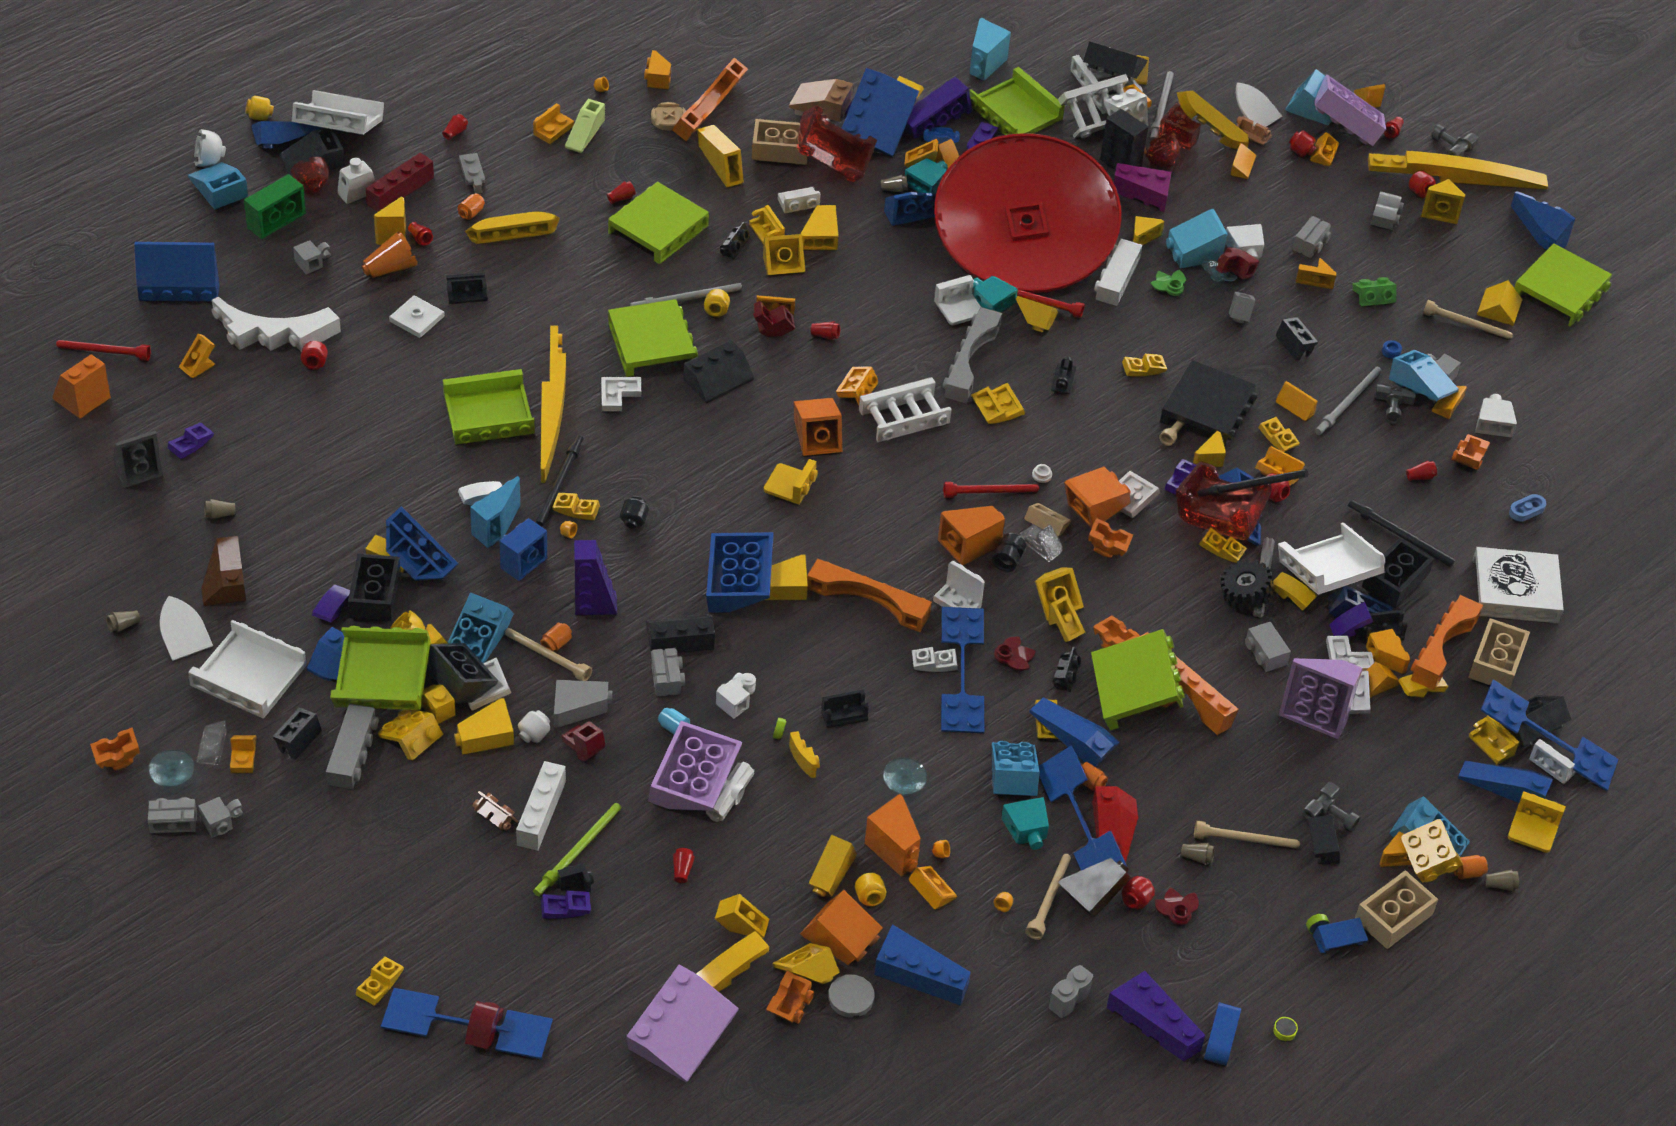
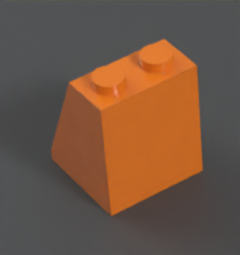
M91 354L60 375L53 394V400L79 419L111 398L105 364Z
M833 398L794 401V421L803 456L843 452L842 415Z
M1105 467L1064 482L1068 505L1091 528L1096 518L1106 521L1131 503V491L1126 484L1122 485L1118 481L1116 474L1112 471L1109 472Z
M993 506L944 511L940 517L938 541L961 565H965L998 547V543L1003 536L1005 518Z
M899 794L867 817L865 844L901 877L907 872H912L918 865L921 838L905 800Z
M843 890L819 911L800 935L813 944L829 947L834 957L849 965L854 960L859 962L866 955L865 948L868 945L872 947L879 940L880 936L878 933L883 927Z

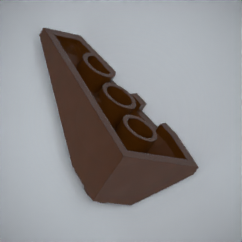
M238 536L216 539L201 587L204 606L246 601Z

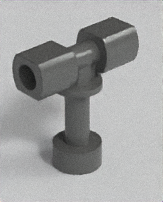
M1437 125L1431 134V137L1438 141L1443 139L1452 145L1448 155L1460 157L1464 156L1465 150L1470 151L1479 140V137L1474 133H1469L1463 139L1461 137L1455 139L1447 134L1446 128L1441 125Z
M1377 384L1374 398L1386 400L1390 405V408L1386 410V421L1390 424L1399 423L1402 412L1398 406L1402 403L1413 405L1416 393L1404 388L1401 391L1390 390L1391 386Z
M1328 782L1320 791L1319 798L1317 800L1312 799L1303 811V816L1307 820L1308 818L1318 817L1321 813L1327 815L1330 812L1344 822L1343 827L1349 831H1353L1361 819L1354 812L1349 815L1334 805V799L1338 795L1340 788L1332 782Z

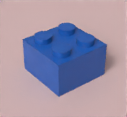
M529 518L523 523L518 524L508 535H504L500 540V567L518 581L547 559V530Z

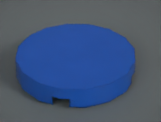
M934 127L932 131L926 129L923 138L927 142L937 139L938 144L950 139L956 143L960 140V133L958 131L954 133L951 128Z

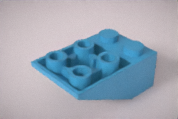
M223 162L188 175V178L214 210L248 197L245 177L237 168Z
M1412 350L1393 358L1389 380L1394 381L1396 385L1410 388L1414 393L1424 394L1434 401L1458 392V387L1431 356L1417 350Z
M518 476L511 481H507L503 486L492 491L488 496L475 502L470 507L471 533L487 548L501 540L506 534L520 507V478Z
M470 593L448 643H465L479 660L485 663L504 636L514 613L507 606Z
M1007 741L992 742L993 793L1037 796L1039 766L1035 745L1028 742H1020L1019 744Z
M1424 796L1407 805L1389 833L1394 838L1399 831L1406 834L1440 819L1459 856L1462 855L1470 842Z

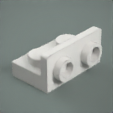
M813 187L778 193V201L784 213L816 208L817 205H820L821 194L819 191H815Z
M1541 739L1535 743L1529 760L1563 784L1575 775L1576 771L1573 770L1575 764Z

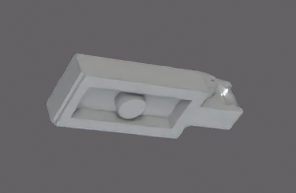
M478 154L459 155V162L466 185H472L475 193H482V183H485V176Z

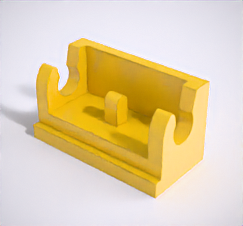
M769 205L751 213L753 216L759 215V217L749 220V225L763 245L764 237L785 235L784 226Z
M1487 715V717L1473 725L1476 729L1469 733V737L1497 765L1515 755L1519 741L1502 724Z

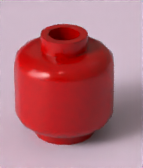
M1304 130L1296 131L1289 141V144H1291L1290 150L1300 157H1305L1307 154L1311 156L1316 149V146H1314L1316 139Z
M1418 171L1411 176L1409 189L1417 196L1426 198L1428 188L1435 185L1436 180L1428 173Z
M309 341L302 349L301 362L308 369L318 370L326 363L328 351L323 343Z
M1270 473V474H1268L1267 476H1272V475H1277V474H1276V473ZM1289 481L1260 486L1261 494L1274 502L1286 499L1291 489Z
M1135 876L1122 888L1121 894L1123 902L1128 907L1143 909L1155 896V890L1149 879Z

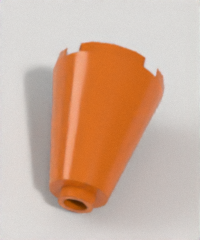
M398 231L363 260L364 265L361 267L366 276L370 275L374 278L415 267L417 260L415 255L411 256L412 249L406 238Z

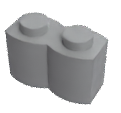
M1380 191L1371 225L1390 230L1393 229L1394 225L1397 226L1400 215L1397 213L1401 214L1404 205L1401 202L1402 197Z
M1081 965L1074 967L1068 973L1066 979L1054 986L1049 1009L1061 1018L1068 1016L1074 1010L1075 1005L1085 1000L1089 995L1093 974Z

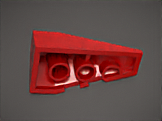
M1095 786L1092 804L1096 838L1111 831L1126 862L1138 821L1136 799L1117 786Z

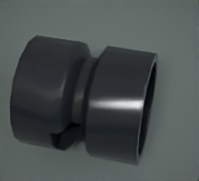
M1014 533L1004 534L992 555L991 560L995 567L1005 572L1014 571L1026 549L1024 539Z

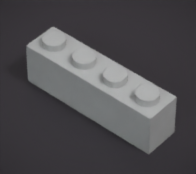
M349 704L326 769L327 785L353 789L355 782L360 780L361 764L366 762L367 747H371L373 741L372 732L378 727L379 719L375 716V708Z

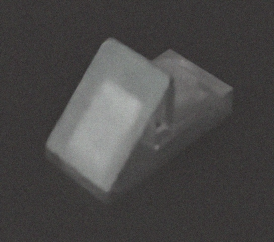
M1032 524L1020 533V537L1024 539L1026 545L1049 562L1063 552V547L1051 525L1041 530L1035 524Z

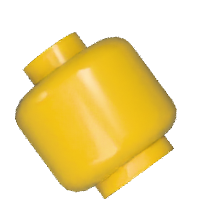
M252 96L251 99L247 100L246 114H248L250 119L266 121L268 116L272 117L274 106L270 105L268 98Z
M721 289L711 290L706 295L704 301L706 313L712 317L725 315L730 304L729 295Z
M866 873L856 880L855 890L859 901L863 905L876 906L885 899L886 888L883 879L878 874Z

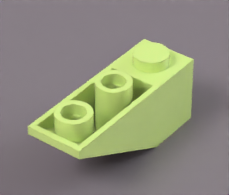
M591 99L585 102L580 109L565 144L566 149L579 153L583 152L605 121L604 103Z

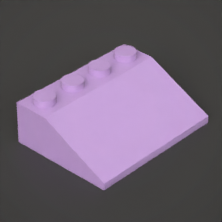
M1326 74L1314 101L1315 109L1323 115L1325 113L1329 115L1331 121L1338 125L1340 123L1345 126L1344 129L1351 135L1355 133L1359 136V140L1366 145L1369 143L1373 146L1386 130L1384 114Z
M1294 658L1279 716L1339 739L1347 723L1363 668L1344 660Z
M680 721L650 786L648 802L668 809L713 811L742 746V742Z
M678 965L626 1036L628 1049L687 1083L739 1011V1008L699 975Z

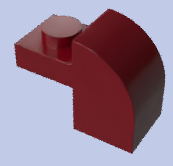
M1228 247L1225 253L1219 257L1215 270L1220 273L1231 271L1241 279L1253 277L1260 261L1243 250Z
M761 301L754 303L755 312L753 315L758 322L761 334L768 337L782 336L795 329L793 315L784 305L769 311Z
M590 721L582 726L577 725L562 735L563 742L575 750L578 759L586 761L605 748L603 731Z
M477 1001L470 1016L465 1044L488 1049L494 1041L496 1025L503 1017L504 1008L492 1002L483 1003Z

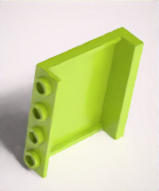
M1020 67L1013 69L1011 79L980 94L975 93L972 89L969 91L972 108L993 126L998 127V130L1004 135L1034 134L1062 120L1064 116L1065 105H1060L1056 97Z
M659 182L648 187L645 192L635 197L633 201L608 219L609 234L618 230L654 252V261L658 264H661L709 226L708 211Z
M1553 243L1516 281L1514 289L1520 296L1526 292L1570 316L1568 326L1571 327L1575 321H1580L1585 311L1588 312L1591 309L1594 301H1599L1603 292L1609 290L1612 274Z
M676 299L608 310V324L626 377L634 376L635 367L684 359L692 360L698 357L697 348L692 345V334L688 333L687 320H683L682 306H678Z
M522 369L443 380V394L455 445L535 433L534 418L531 416L523 385Z
M358 626L342 627L344 641L336 689L331 690L330 696L334 706L348 707L349 704H355L375 709L420 710L431 643L427 630L421 628L404 630L399 627L392 629H382L380 627L360 628Z
M1163 629L1091 652L1103 717L1110 730L1118 728V719L1177 701L1180 708L1183 707L1182 698H1185L1182 686H1179L1178 683L1181 681V676L1178 669H1175V665L1178 662L1175 653L1171 650L1174 648L1171 636L1166 635Z

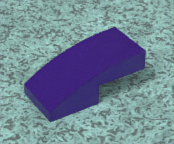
M200 422L186 428L184 436L169 441L167 448L181 459L202 447L213 437L214 433Z
M1182 459L1176 466L1173 476L1166 483L1165 490L1183 497L1196 478L1201 466Z
M333 585L318 602L312 612V616L332 622L341 615L342 607L348 602L350 590Z
M1363 602L1337 617L1330 624L1333 635L1348 636L1349 638L1356 635L1354 630L1372 623L1373 620L1366 603Z
M567 891L565 896L543 894L541 898L542 918H570L589 914L591 912L589 892Z

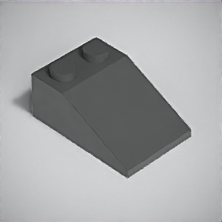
M156 431L115 443L113 457L115 470L124 488L163 476Z

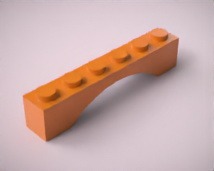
M733 58L706 92L681 116L672 130L687 141L739 83L748 68Z
M817 559L807 575L808 590L824 596L848 594L870 599L888 609L902 626L921 632L930 616L931 601L841 568L830 562Z
M1462 595L1459 596L1456 602H1451L1448 609L1449 613L1445 612L1440 624H1437L1433 633L1434 636H1430L1426 643L1427 648H1422L1418 656L1419 660L1415 659L1412 664V681L1435 690L1442 679L1447 665L1442 646L1454 636L1471 632L1480 616L1482 604Z
M1176 656L1178 664L1175 665V669H1178L1181 676V681L1178 682L1179 686H1182L1193 702L1201 721L1217 735L1231 728L1239 709Z

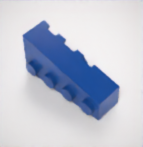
M893 924L877 956L874 973L876 976L960 1006L967 992L971 974L965 968Z

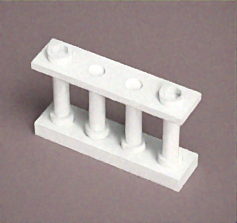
M1079 55L1072 56L1070 70L1082 87L1097 83L1098 79L1121 75L1116 72L1114 75L1104 73V71L1093 73L1089 70L1091 68L1087 67L1088 63L1083 62ZM1132 77L1124 85L1125 87L1135 84L1143 92L1142 87ZM1117 93L1112 95L1108 94L1109 98H1112L1114 95H1117ZM1098 94L1094 95L1092 98L1093 102L1102 114L1108 113L1101 96Z
M1126 74L1064 92L1058 98L1060 105L1067 104L1071 107L1079 127L1073 134L1074 138L1080 136L1081 138H1086L1093 132L1105 129L1106 121H1101L1092 98L1098 94L1105 105V100L1110 99L1108 96L1109 91L1114 90V92H1117V95L1124 93V85L1129 81ZM1083 99V101H1086L1095 124L1086 126L1077 105L1078 100ZM1106 108L1109 116L1115 113L1114 111Z
M932 377L860 396L859 403L861 415L871 413L878 424L877 442L950 423L952 409L950 407L940 409L933 397L935 381ZM926 399L932 411L922 414L915 401ZM908 404L914 416L904 419L897 406ZM889 408L896 421L886 423L879 411Z

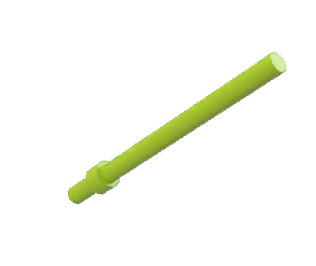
M614 803L552 870L547 871L542 877L543 880L533 890L536 896H541L549 886H553L558 881V870L568 867L621 810V806L618 803Z

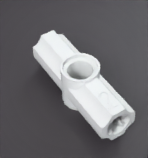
M745 762L737 763L730 773L713 811L706 810V814L711 820L716 822L723 821L734 804L737 805L741 801L745 787L754 775V769L750 767V764Z

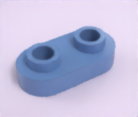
M1537 494L1529 495L1514 502L1511 505L1509 515L1516 521H1526L1544 512L1546 500Z

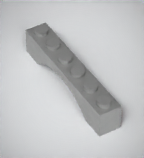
M980 307L978 313L973 315L972 326H968L965 337L967 338L962 339L961 351H957L954 359L955 364L950 366L949 378L945 377L942 388L945 389V398L967 404L974 382V376L968 362L979 347L996 338L1001 326L1002 313Z

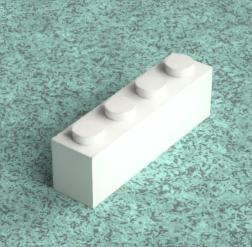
M1121 239L1119 244L1114 246L1112 257L1109 256L1106 263L1107 268H1103L1100 276L1101 280L1096 282L1094 291L1097 292L1096 300L1115 306L1118 305L1140 260L1141 244Z
M544 761L516 829L517 846L539 850L566 783L565 766Z

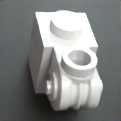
M737 673L732 680L722 684L717 689L716 704L733 719L749 708L750 695L755 692V676L751 673Z

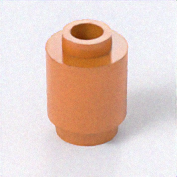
M477 193L469 195L458 205L459 215L463 219L471 220L483 209L485 204L483 197Z
M558 622L543 635L540 643L549 650L557 652L572 639V631L567 624Z
M1088 762L1081 763L1088 779L1082 785L1092 791H1095V786L1106 785L1108 777L1105 776L1103 771Z
M1479 855L1460 857L1463 865L1459 866L1454 871V874L1461 880L1482 877L1483 874L1488 872L1487 860L1484 856L1480 857Z

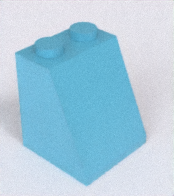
M983 18L979 19L972 47L969 74L985 81L1007 61L1010 31Z
M1316 69L1299 86L1285 110L1329 125L1332 122L1330 116L1326 113L1323 115L1315 109L1314 102L1325 75Z
M1210 209L1170 229L1168 238H1166V245L1171 250L1173 259L1177 261L1180 268L1218 262L1219 257L1224 253L1228 233L1215 210Z

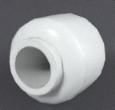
M539 710L536 712L529 711L518 723L519 736L527 743L530 741L540 742L550 731L549 718Z

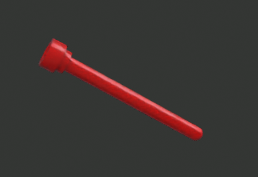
M1022 290L1017 292L1019 297L1069 311L1076 318H1081L1084 312L1085 304L1080 302L1069 304Z
M64 340L56 342L58 348L134 355L139 360L149 361L151 356L150 345L141 344L134 348Z
M944 482L943 484L944 498H953L957 494L1038 492L1040 489L1037 484L957 486L953 482Z

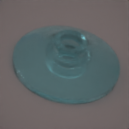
M1207 259L1202 262L1204 270L1216 282L1221 280L1235 281L1237 279V275L1231 271L1220 273L1215 270L1218 261Z
M175 749L157 754L149 765L151 778L162 786L180 785L186 782L194 772V762L191 756L184 751Z
M898 758L886 765L883 779L885 784L894 792L913 794L925 786L927 772L924 766L914 759Z

